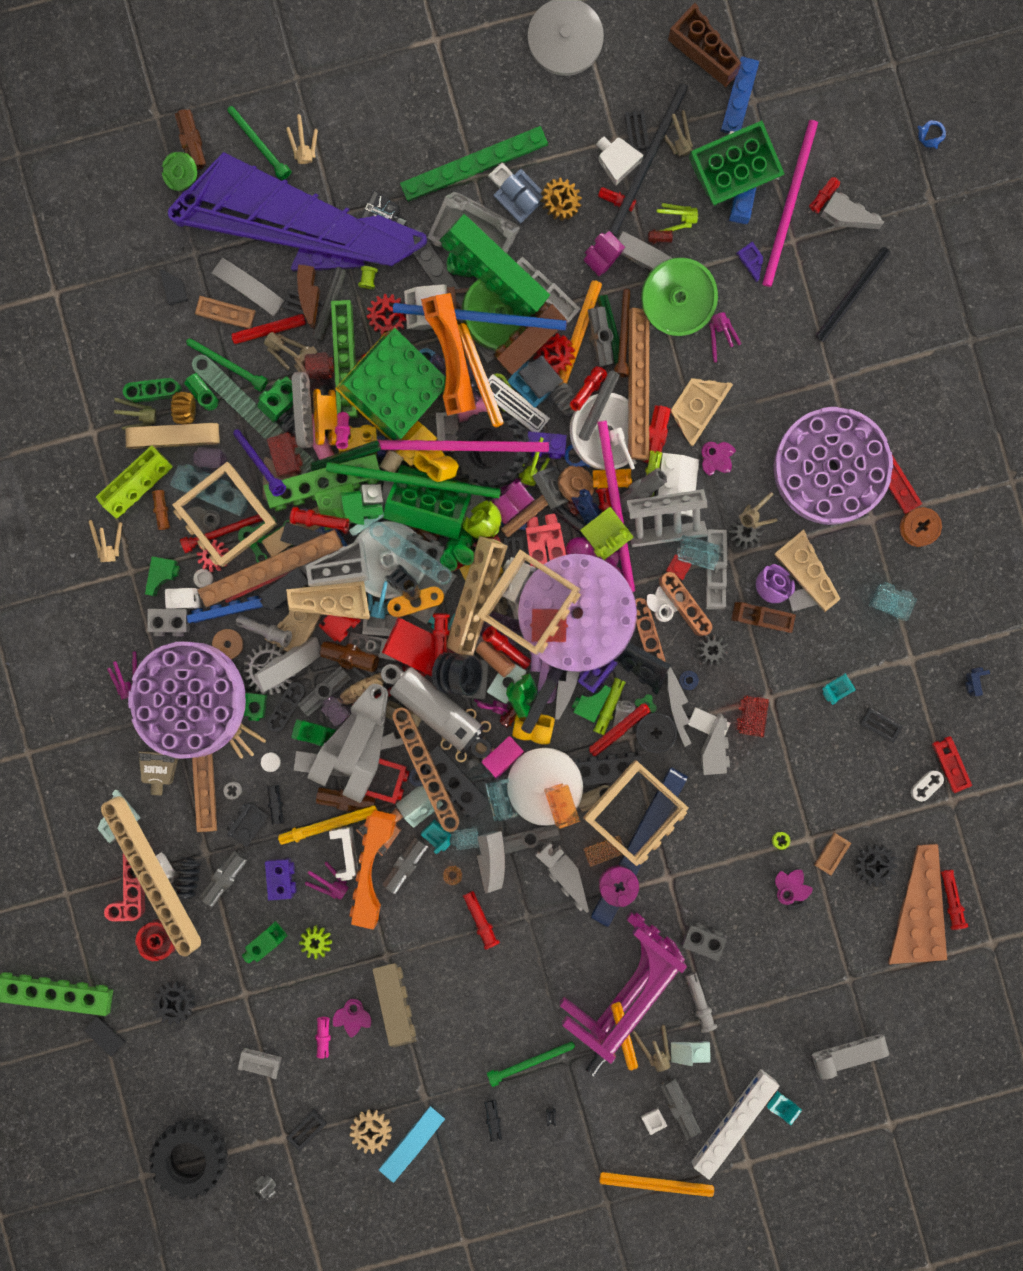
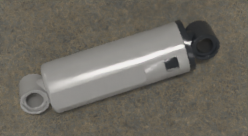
M391 663L382 669V679L386 683L394 685L390 690V694L462 754L468 748L478 758H484L491 752V740L480 735L485 727L448 696L436 690L435 686L414 668L410 667L404 672L399 664ZM390 668L395 669L397 673L395 678L389 677L388 670ZM478 743H484L487 750L485 752L479 751L477 749Z

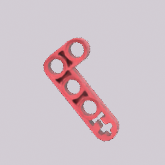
M124 853L123 901L113 902L105 908L104 915L109 921H134L143 916L145 912V892L137 877H133L130 874L131 866ZM131 887L137 888V896H133L130 893ZM113 906L118 908V916L112 914L111 908ZM132 906L138 909L137 916L131 913L130 909Z

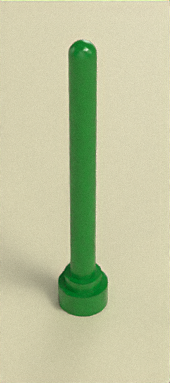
M229 106L227 109L228 113L275 168L276 177L281 181L288 178L292 173L290 168L276 159L233 106Z
M191 338L186 340V344L252 382L254 389L263 392L269 381L266 377L251 374Z
M566 1043L502 1071L491 1070L487 1072L492 1087L497 1086L505 1077L575 1048V1043Z

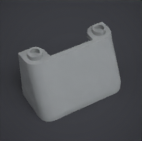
M453 192L445 197L427 238L432 240V244L442 247V243L439 241L440 238L455 221L465 214L507 253L520 230V226L468 197Z

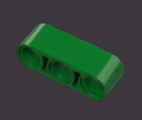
M164 378L127 383L123 388V395L134 403L172 399L173 395L180 393L182 388L174 379ZM175 384V390L171 393L167 392L168 386ZM156 386V392L149 395V388ZM136 388L137 394L134 397H130V391Z

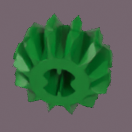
M452 252L449 253L447 271L458 277H472L471 270L466 265L459 263Z

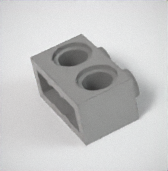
M148 609L147 632L153 633V636H165V633H172V636H184V633H190V623H188L186 616L190 615V610ZM161 617L163 619V625L162 627L157 628L155 625V621L157 618ZM180 617L183 624L180 628H176L174 621Z

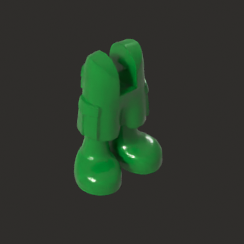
M463 527L458 540L449 537L446 549L441 555L440 564L447 571H454L457 568L458 561L464 565H470L474 561V552L470 549L473 545L474 537L465 531Z

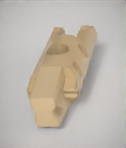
M381 673L366 677L351 685L341 693L340 698L348 705L356 702L370 685L379 684L383 686L384 680Z

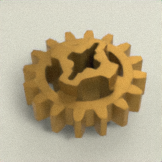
M559 178L557 181L552 179L544 186L541 192L543 197L540 199V202L545 203L542 207L543 209L549 210L547 215L552 213L553 219L559 216L560 220L563 221L565 218L569 220L578 212V209L581 207V204L578 202L582 197L577 196L580 191L574 190V183L570 186L568 179L562 182V178Z

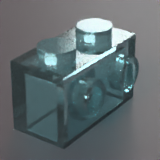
M884 582V584L877 585L869 606L906 621L909 620L917 598L912 597L913 593L902 590L900 592L895 590L894 585Z

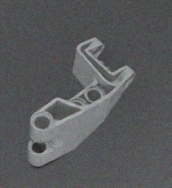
M372 684L351 707L352 714L320 749L308 774V779L325 786L331 772L335 769L350 776L343 795L359 803L362 802L378 769L388 702V691L385 687L379 684ZM380 689L381 696L375 699L374 692Z

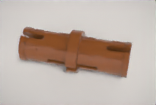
M164 490L152 492L154 501L153 513L156 515L157 529H169L167 513L169 509L166 507Z

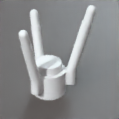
M622 428L609 431L610 443H612L613 447L621 445L630 468L634 469V465L637 462L630 457L628 443Z

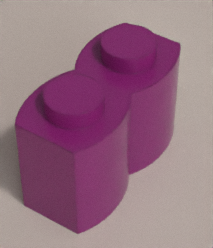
M610 231L597 236L594 240L596 244L586 250V257L583 260L599 277L612 266L625 249V246Z
M515 482L511 483L506 488L507 492L504 495H500L499 499L494 498L491 501L499 509L501 521L505 525L535 501L520 482L517 484Z

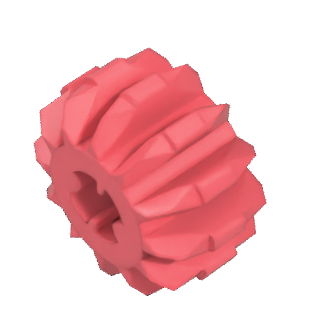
M213 540L212 545L221 557L229 552L228 548L223 549L225 545L223 542L218 545V541ZM207 549L203 550V553L197 552V555L202 557L198 560V563H204L202 566L204 570L209 567L210 572H214L215 568L217 571H221V566L219 564L216 566L209 558L211 554Z

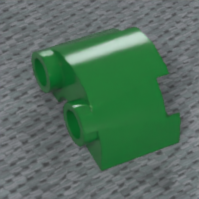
M530 674L522 675V679L514 684L511 682L507 687L506 695L519 718H527L530 711V706L527 704L535 699L538 691Z

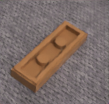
M203 296L199 297L195 311L197 316L245 329L252 328L256 313L255 310Z

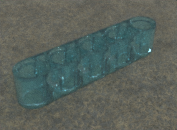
M375 522L371 525L369 532L375 541L437 584L447 585L450 583L452 573L447 567L385 524ZM377 526L384 529V533L380 537L373 534V530ZM396 537L400 540V545L397 548H392L389 545L391 538ZM408 549L416 551L417 555L414 559H408L405 556ZM424 560H430L433 564L432 568L428 571L421 567ZM441 571H446L449 575L448 580L445 582L439 581L437 577Z

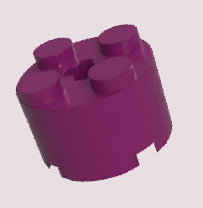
M616 865L607 868L601 874L599 890L604 900L610 905L625 907L637 897L639 882L635 874L628 867ZM621 881L623 888H619L618 890H616L614 884H619Z

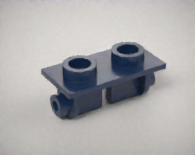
M582 489L579 492V497H572L571 499L584 522L589 524L602 512L596 503H593L594 499L590 491Z

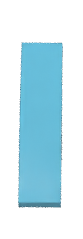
M431 1106L428 1107L378 1171L394 1183L432 1137L445 1118Z

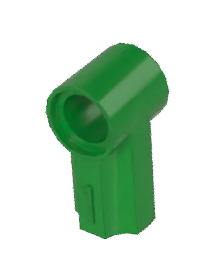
M195 373L186 378L184 384L199 404L208 411L216 409L218 399L200 376ZM207 397H212V401L209 404H204V400Z

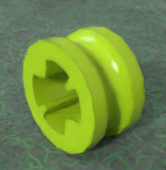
M777 832L772 837V844L777 849H786L790 845V837L784 832ZM781 835H783L786 843L779 846V842L776 839L777 837L781 838Z

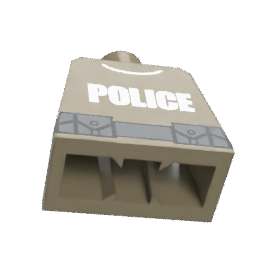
M153 751L139 752L142 783H151V795H162L163 784L169 785L173 783L179 758Z

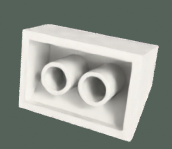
M662 453L659 469L666 474L667 483L657 489L656 496L695 491L699 460L684 455ZM692 510L682 511L681 516L692 517Z

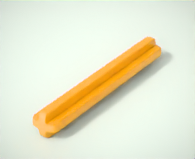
M620 1002L611 1005L616 1025L624 1016ZM629 1034L621 1046L627 1067L632 1071L638 1068Z

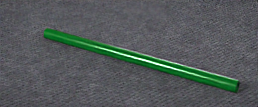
M327 462L326 472L498 499L500 497L501 489L446 480L436 482L426 477Z

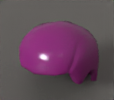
M576 537L567 543L566 555L585 554L595 557L594 547L587 538Z

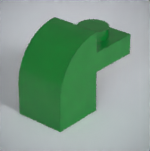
M360 491L340 493L343 511L346 517L353 523L364 525V517L376 519L379 518V515H383L381 504L362 506Z
M296 719L291 738L323 746L337 730L310 721Z

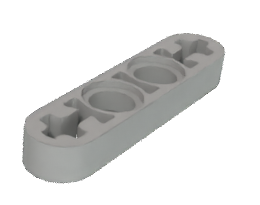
M295 372L292 375L296 443L300 448H309L313 445L309 376L306 372Z

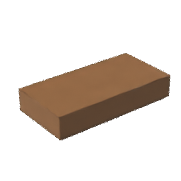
M833 833L814 865L827 874L832 875L851 843L838 834Z

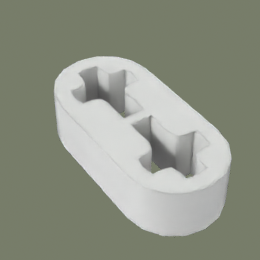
M934 770L927 772L911 788L913 799L921 802L927 800L943 784V775ZM937 775L938 777L936 778V780L938 782H932L930 785H928V783L932 780L930 776ZM926 786L927 788L923 791L924 796L917 797L918 792L916 790L923 789Z

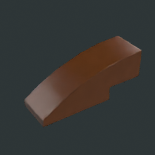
M298 264L297 285L301 307L311 328L315 329L320 297L319 287L314 286L316 271L313 266Z
M735 602L731 621L792 633L796 614L743 602Z

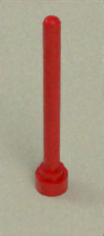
M257 514L204 535L208 540H212L263 521V519ZM184 537L180 539L185 554L193 551V548L199 545L197 543L198 537L193 539L192 537Z

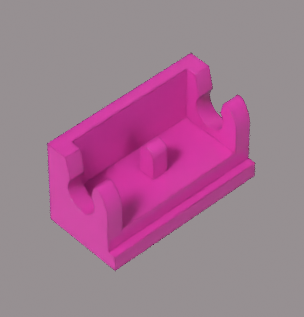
M509 736L482 763L495 778H498L525 751Z

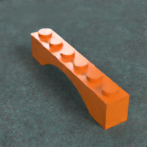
M451 293L421 299L425 319L436 333L445 358L446 384L443 399L447 416L475 410L476 405Z
M374 810L370 816H367L365 827L368 830L362 840V845L365 847L364 852H361L359 858L361 870H358L356 875L358 888H355L353 893L355 905L350 910V917H352L351 925L374 930L378 923L381 904L376 897L372 884V865L377 851L393 835L397 815Z

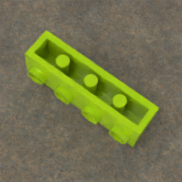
M151 445L102 490L96 498L102 507L117 519L133 503L138 501L146 491L152 488L159 479L166 475L173 466Z

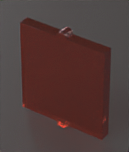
M532 609V623L530 624V627H532V642L540 640L559 609ZM567 617L565 620L560 619L557 624L559 627L558 631L555 632L554 637L549 636L546 642H566Z

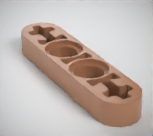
M672 572L661 575L659 578L660 587L697 636L708 635L712 630L710 620L679 578ZM671 578V584L666 585L667 579ZM675 586L678 587L677 589L673 590L672 592L670 591L671 589H673V587H675ZM678 591L684 594L682 602L676 600L675 595ZM688 607L695 609L696 614L694 617L688 616ZM699 617L701 618V619H699L697 622H695V623L693 622V620H696V619H698ZM705 624L706 627L704 628V630L700 631L699 628L701 627V625Z
M638 598L635 600L636 606L637 602L640 601L641 604L645 605L642 609L643 614L648 613V617L636 619V627L643 650L654 652L659 649L660 653H656V657L665 662L647 601ZM637 610V616H640V611ZM642 620H648L651 623L649 630L644 631L640 628ZM648 638L655 639V648L648 649L645 643Z

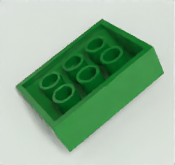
M762 120L692 150L688 156L694 172L713 206L784 175Z
M401 465L398 471L401 474L430 478L426 472ZM447 479V480H446V481L464 483V482H460V481L453 480V479ZM394 482L386 500L383 518L458 540L472 494Z

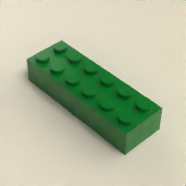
M465 214L455 221L440 238L439 241L442 243L443 248L452 252L459 263L466 265L474 277L480 278L488 290L495 292L502 303L509 305L513 309L515 315L529 317L536 313L549 298L550 294Z

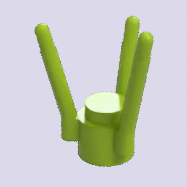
M662 203V207L670 209H657V213L678 214L681 217V222H684L680 225L659 230L658 234L682 228H691L692 223H697L698 210L697 208H691V206L684 207Z
M535 452L532 465L527 466L522 473H519V478H521L523 484L529 486L536 485L533 475L538 471L535 467L540 452ZM546 458L539 471L545 470L550 461L549 458Z

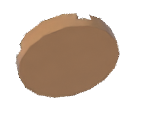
M569 466L560 473L558 477L559 490L569 501L573 502L572 497H579V492L582 489L590 491L591 496L594 493L593 478L583 467Z

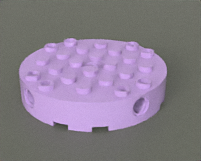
M827 407L804 415L786 431L775 453L774 477L780 495L794 512L812 522L834 525L850 522L863 516L881 501L891 482L893 458L886 436L870 418L852 409ZM830 461H834L837 464V470L830 469Z
M569 554L545 563L546 567L580 588L579 593L581 596L575 604L572 603L568 608L570 613L565 620H560L557 625L559 627L554 637H549L547 648L543 653L539 652L537 656L549 665L567 671H590L605 666L623 652L635 629L637 609L631 587L616 568L606 561L591 555ZM537 569L527 581L520 597L518 609L522 635L525 640L536 646L572 591L540 569ZM576 608L583 610V615L579 619L573 616V611Z
M175 642L163 645L145 657L133 675V683L128 696V704L133 717L131 719L142 740L160 754L181 759L212 754L232 739L242 722L246 702L242 677L231 659L213 646L199 642Z

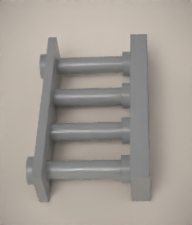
M704 489L627 500L630 519L635 518L636 531L630 532L634 537L631 539L632 547L708 536L705 521H700V509L707 508ZM692 510L693 522L681 524V512ZM673 513L674 525L662 527V514ZM654 516L655 528L643 530V517Z

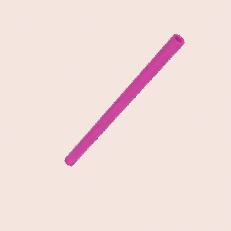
M809 120L762 283V285L771 287L817 129L818 122L815 120Z
M607 420L599 421L597 424L611 507L624 524ZM626 543L619 548L623 577L628 582L632 592H634L635 586L628 544Z
M377 440L380 443L381 450L549 451V442Z

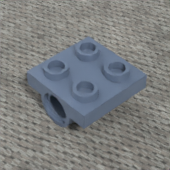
M522 169L515 175L509 176L493 195L519 224L543 203L540 202V199L543 197L541 195L542 190Z

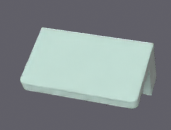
M418 786L396 803L404 819L413 828L434 812L424 786ZM441 800L437 802L438 808L443 805Z

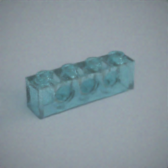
M185 464V466L178 465L170 486L188 493L194 488L190 485V480L193 477L198 478L199 484L211 474L205 471L202 474L195 472L196 468L189 464ZM220 479L219 482L214 481L211 484L216 486L215 493L208 494L207 487L195 496L242 518L250 503L239 488L234 489L230 487L231 483ZM232 492L234 495L233 500L226 502L225 495Z

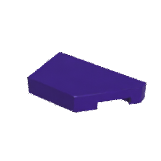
M752 241L739 250L736 255L755 282H758L763 256Z

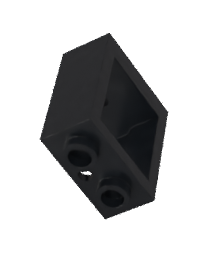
M298 567L259 594L262 598L260 600L261 604L266 610L277 612L288 604L286 589L310 587L307 576Z

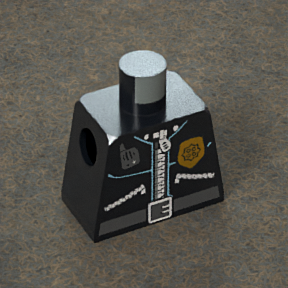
M373 189L361 218L380 215L404 226L407 224L406 219L399 217L400 207Z

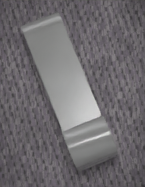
M875 1035L812 1054L817 1075L820 1079L825 1080L836 1077L839 1070L885 1058L890 1054L884 1035Z

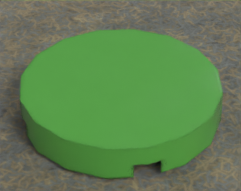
M173 152L166 156L162 165L164 167L162 177L165 184L172 190H188L195 183L197 177V167L193 158L184 152Z

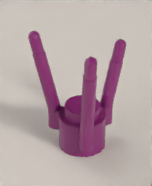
M725 312L712 316V323L709 324L714 363L717 362L715 329H717V332L724 331L730 347H733V343L727 329L730 330L737 344L741 345V341L733 329L729 318L726 317Z
M133 651L132 653L133 675L137 669V659L135 651ZM114 661L113 665L119 683L111 668H108L107 671L121 700L126 699L129 696L132 685L130 681L124 683L117 662Z
M325 862L326 867L335 876L337 873L328 862ZM308 871L310 876L330 889L326 890L309 882H305V885L334 899L338 898L341 900L349 889L345 885L347 883L346 880L341 881V878H337L339 882L335 880L331 884L313 872Z

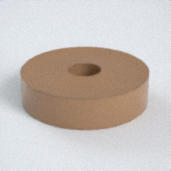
M224 629L214 636L212 646L219 649L230 659H235L242 653L244 641L237 631ZM226 641L231 642V646L229 648L225 647Z

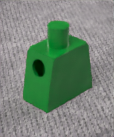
M275 921L245 947L247 951L242 954V958L247 963H251L253 960L258 962L277 947L288 935Z

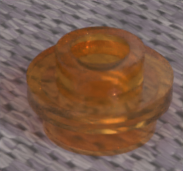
M449 866L444 870L443 879L449 885H456L462 879V872L456 866ZM455 872L456 878L451 879L449 873Z

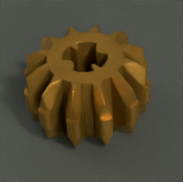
M175 393L172 397L171 416L176 424H192L195 420L196 401L191 393Z

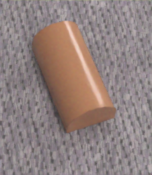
M481 641L475 650L502 677H506L516 667L501 651L495 650L490 642Z

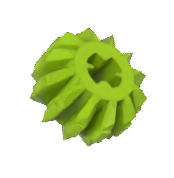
M317 925L313 927V931L308 927L306 929L307 934H301L304 940H301L299 945H305L301 951L305 952L308 950V958L312 953H314V959H317L319 954L325 957V951L329 952L331 950L328 945L332 944V940L326 939L331 934L328 932L324 935V927L320 929V932ZM313 938L320 941L318 947H316L317 944L315 946L312 944Z

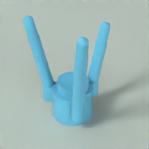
M384 581L380 601H374L373 604L372 595L368 593V609L371 611V617L385 619V615L388 614L387 606L391 599L384 603L387 581Z

